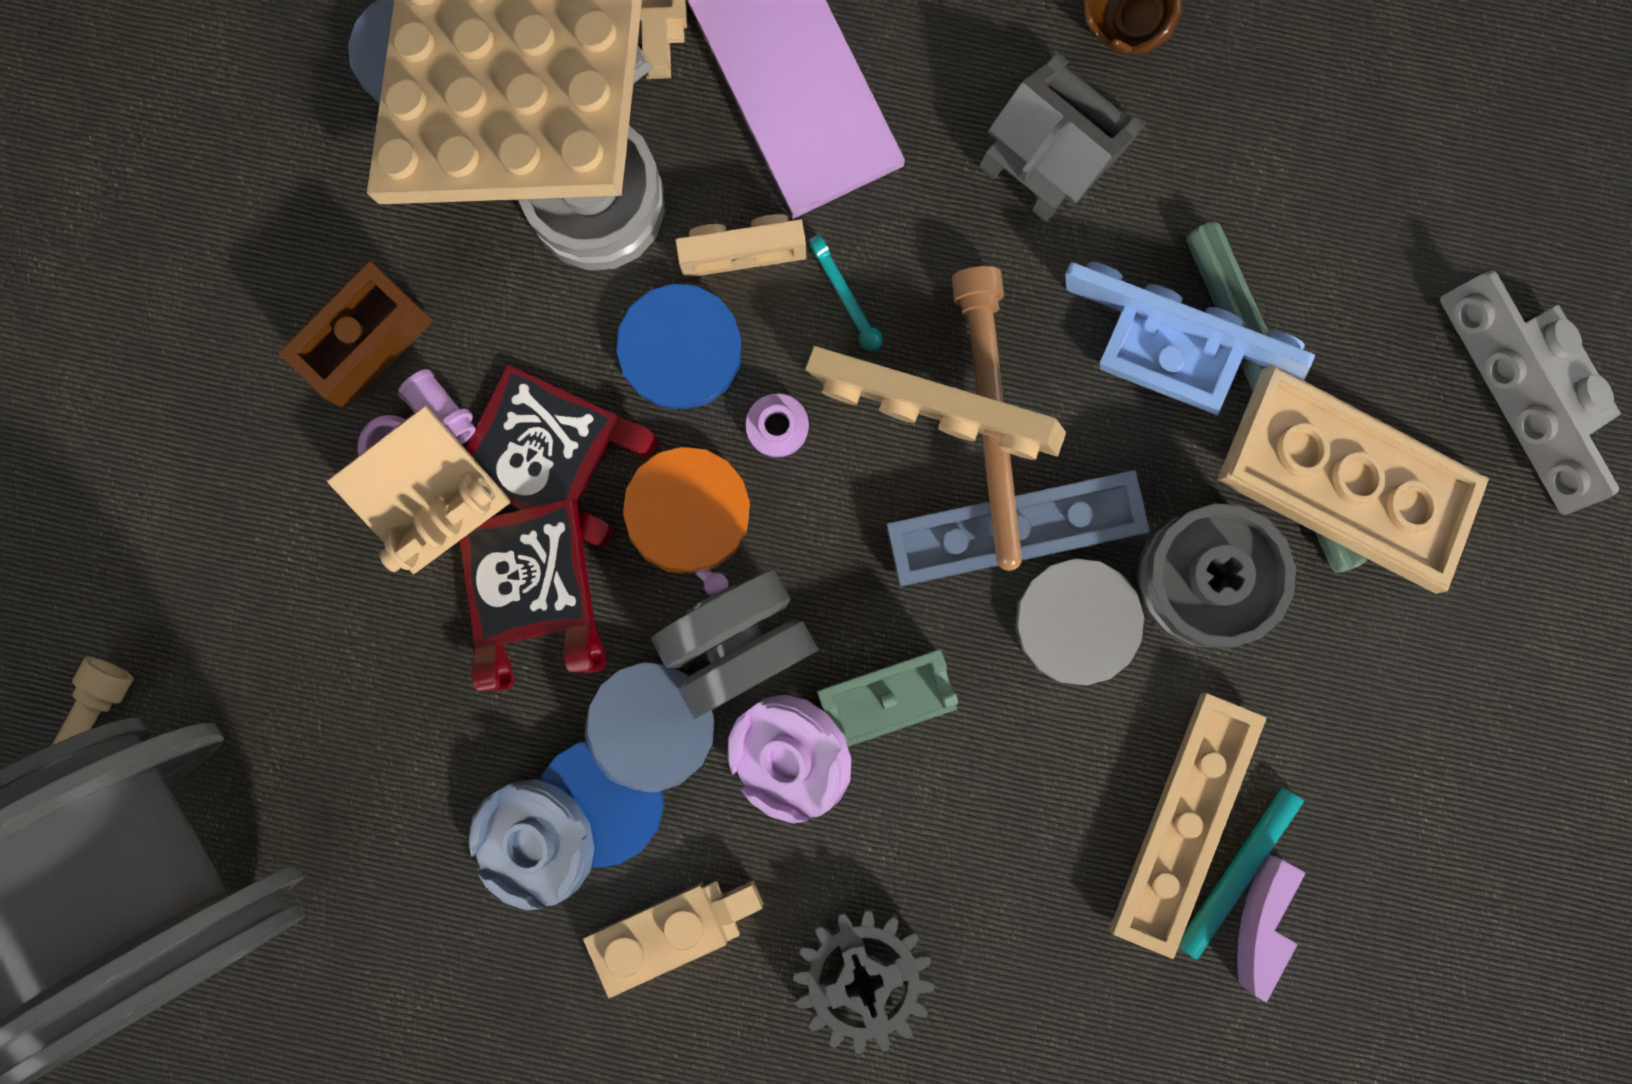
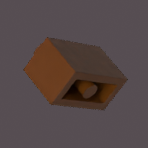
M369 261L278 354L324 399L346 410L434 320L385 273Z

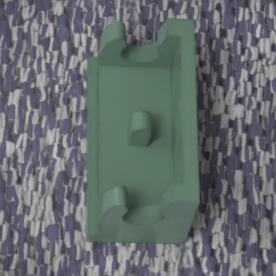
M936 649L817 690L824 712L831 717L843 733L847 747L958 710L956 706L958 705V699L950 685L946 673L947 665L941 649Z

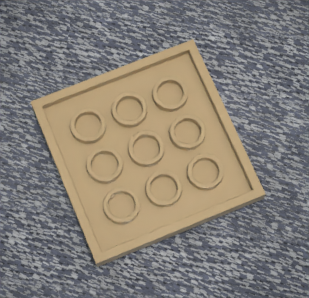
M394 0L367 194L378 204L622 196L642 0Z

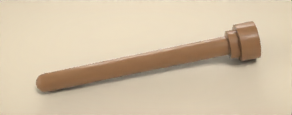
M991 266L963 269L954 273L951 279L954 303L961 306L962 315L969 317L977 395L1004 403L994 313L999 310V301L1004 298L1002 272L999 268ZM982 434L996 561L1003 570L1012 571L1020 566L1022 552L1010 453L998 447L1001 439Z

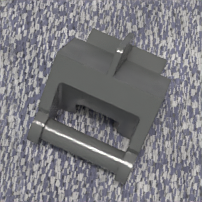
M1060 52L1047 65L1044 64L1018 87L988 130V134L996 139V141L986 152L979 166L992 179H995L1005 169L1036 194V204L1032 212L1046 223L1054 215L1056 209L1065 198L1076 205L1106 169L1109 170L1146 124L1137 116L1132 120L1066 67L1069 60ZM1049 87H1051V88H1052L1053 90H1055L1058 94H1060L1064 99H1066L1070 104H1072L1075 108H1077L1081 113H1083L1086 117H1088L1092 122H1094L1098 127H1100L1103 131H1105V132H1106L1109 136H1111L1112 138L1108 137L1104 132H1102L1099 128H1097L1093 123H1091L1087 118H1085L1082 114H1080L1076 109H1074L1070 104H1068L1065 100H1063L1059 95H1057V94H1056L1054 91H1052Z

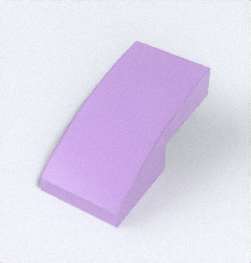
M1270 854L1255 874L1246 898L1240 924L1237 954L1239 984L1265 1002L1268 1001L1298 945L1275 931L1306 874L1284 860Z

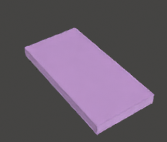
M686 0L793 219L904 166L905 159L826 0Z

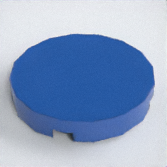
M670 284L648 291L630 306L619 326L616 352L624 377L642 398L661 408L678 410L692 407L697 408L710 404L730 387L740 368L742 340L735 316L719 297L698 286Z
M586 741L579 742L557 755L541 776L540 781L560 787L577 801L588 819L595 847L592 868L622 864L640 853L659 829L665 806L663 791L657 793L640 792V790H633L627 786L623 787L609 780L592 761Z

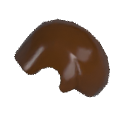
M1083 0L1086 22L1096 38L1112 51L1124 56L1127 54L1138 56L1154 51L1172 37L1183 14L1182 0Z

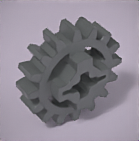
M864 907L861 914V922L852 923L850 916L843 909L838 911L839 927L832 931L822 922L815 926L816 934L820 940L818 946L804 942L800 946L799 954L810 962V966L794 968L793 981L808 985V989L803 990L796 996L797 1008L814 1007L815 1011L808 1020V1027L814 1032L828 1025L831 1028L829 1046L836 1048L843 1038L847 1036L853 1038L855 1054L862 1055L866 1046V1039L875 1038L878 1046L885 1052L889 1050L888 1033L896 1030L907 1039L913 1035L907 1020L910 1014L926 1018L928 1008L918 998V993L933 992L935 984L932 978L919 975L918 971L925 969L932 962L928 952H911V949L919 940L918 933L914 929L908 930L900 936L896 933L898 926L897 915L890 913L881 925L874 923L872 908ZM863 938H873L882 941L892 947L897 954L890 952L881 955L866 947ZM840 945L843 957L836 971L825 974V978L820 979L821 969L826 958ZM853 954L858 955L861 966H865L869 975H877L873 978V990H871L874 1004H869L866 993H862L858 984L848 985L854 981L853 970L855 969ZM906 981L905 991L901 1000L887 1014L885 1003L892 989L903 986V982ZM844 1005L861 1014L863 1021H855L843 1017L834 1008Z

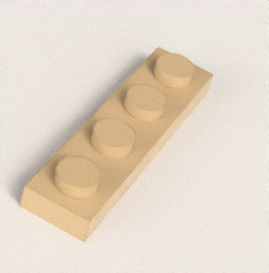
M814 346L806 367V371L823 384L821 392L833 399L852 405H857L860 396L881 402L879 411L910 423L916 422L918 414L940 420L939 430L968 441H975L978 432L1001 439L998 446L1000 449L1022 458L1036 460L1039 451L1058 457L1066 435V431L1056 418Z
M1200 694L1109 928L1113 935L1174 959L1267 717L1210 694Z

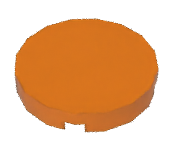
M679 447L657 453L637 469L626 488L623 516L631 543L646 561L667 572L682 574L684 572H703L718 567L736 552L747 532L750 501L743 479L728 461L705 449Z

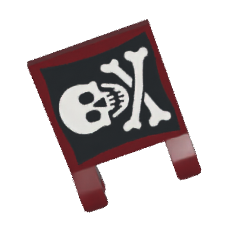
M507 365L466 447V451L511 500L509 504L524 510L567 499L576 500L578 506L609 441L646 459L654 454L659 439L649 429L612 414L517 368ZM578 509L582 539L600 548H606L614 535L615 528L605 521Z
M567 499L490 517L460 540L475 648L471 676L476 690L499 692L513 687L515 683L514 671L503 644L565 631L564 662L569 672L593 673L604 669L606 656L594 622L576 500Z

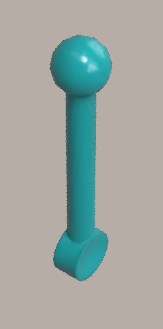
M817 234L808 239L812 252L821 263L860 332L858 338L859 345L862 349L869 352L878 350L883 343L882 333L878 329L870 327L830 256L823 238L820 234Z

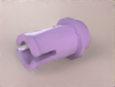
M421 370L410 376L398 389L400 399L405 401L414 413L426 405L461 445L467 442L475 432V427L471 424L473 418L471 412L468 409L458 408L434 378L435 376L431 370Z

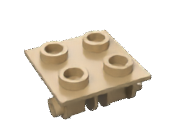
M426 405L327 480L329 485L384 542L385 548L379 552V557L385 567L392 572H396L400 568L410 570L413 575L511 502Z

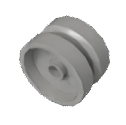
M630 126L628 130L622 196L518 199L529 224L537 233L543 245L564 263L588 271L616 269L638 258L656 239L665 215L664 187L658 174L656 163L644 138Z

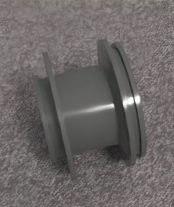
M123 719L67 738L0 770V1084H29L211 977L306 916L299 904L288 907L282 897V894L304 878L297 865L278 871L244 889L228 891L169 789L170 786L206 761L221 746L224 738L216 724L201 723L191 725L147 740L150 732L142 719Z

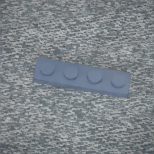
M1136 470L1015 496L1022 560L1150 532ZM990 502L886 524L899 587L999 566L995 554Z

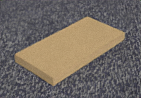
M1273 364L1262 369L1217 479L1218 482L1435 594L1446 592L1450 587L1489 478Z

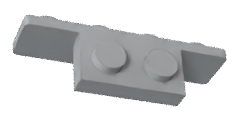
M1488 270L1443 295L1440 298V302L1558 511L1563 515H1567L1609 499L1617 494L1619 487L1589 435L1621 415L1614 402V395L1610 385L1596 371L1582 346V339L1578 329L1572 322L1567 320L1560 306L1557 305L1524 322L1494 270Z

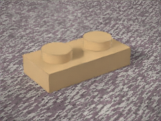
M783 214L758 217L751 221V227L726 231V226L722 224L702 225L689 230V237L676 239L679 264L684 278L806 259V241L802 219L788 221V216Z

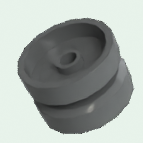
M1215 503L1169 519L1148 537L1137 559L1135 589L1143 613L1161 634L1185 646L1233 648L1261 639L1282 621L1294 597L1296 566L1287 540L1268 518L1244 506ZM1207 567L1213 568L1219 577L1218 584L1214 589L1208 585V582L1214 576L1206 571Z
M775 570L764 573L738 587L735 584L710 596L685 611L684 617L673 622L650 638L667 668H681L705 655L707 656L710 665L686 678L679 689L694 719L819 650L803 621L791 620L765 634L762 631L760 625L784 611L790 601V597Z

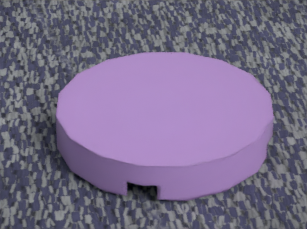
M789 695L764 698L737 718L728 737V763L732 774L734 775L738 771L740 780L745 785L741 791L751 804L772 818L790 823L807 822L811 817H820L841 800L850 783L851 756L843 733L827 713L808 700Z

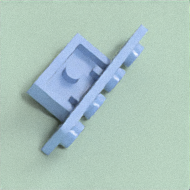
M1071 262L1066 271V289L1069 292L1122 312L1100 361V370L1217 416L1242 359L1264 367L1273 364L1304 380L1315 358L1314 354L1303 350L1305 344L1292 335L1274 330L1268 331L1266 335L1242 327L1243 321L1241 318L1226 310L1208 307L1205 312L1181 304L1182 297L1168 288L1148 284L1145 289L1121 281L1123 278L1122 274L1107 265L1098 262H1088L1087 266L1084 267Z

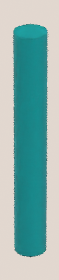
M1284 787L1280 789L1185 930L1178 948L1195 960L1199 959L1304 803L1300 797Z

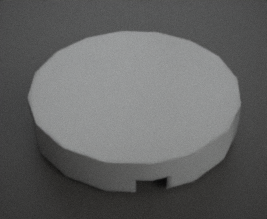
M1072 559L1047 567L1030 581L1017 605L1015 629L1022 652L1040 672L1060 683L1087 686L1111 679L1130 664L1142 642L1144 614L1137 592L1120 572L1100 561Z

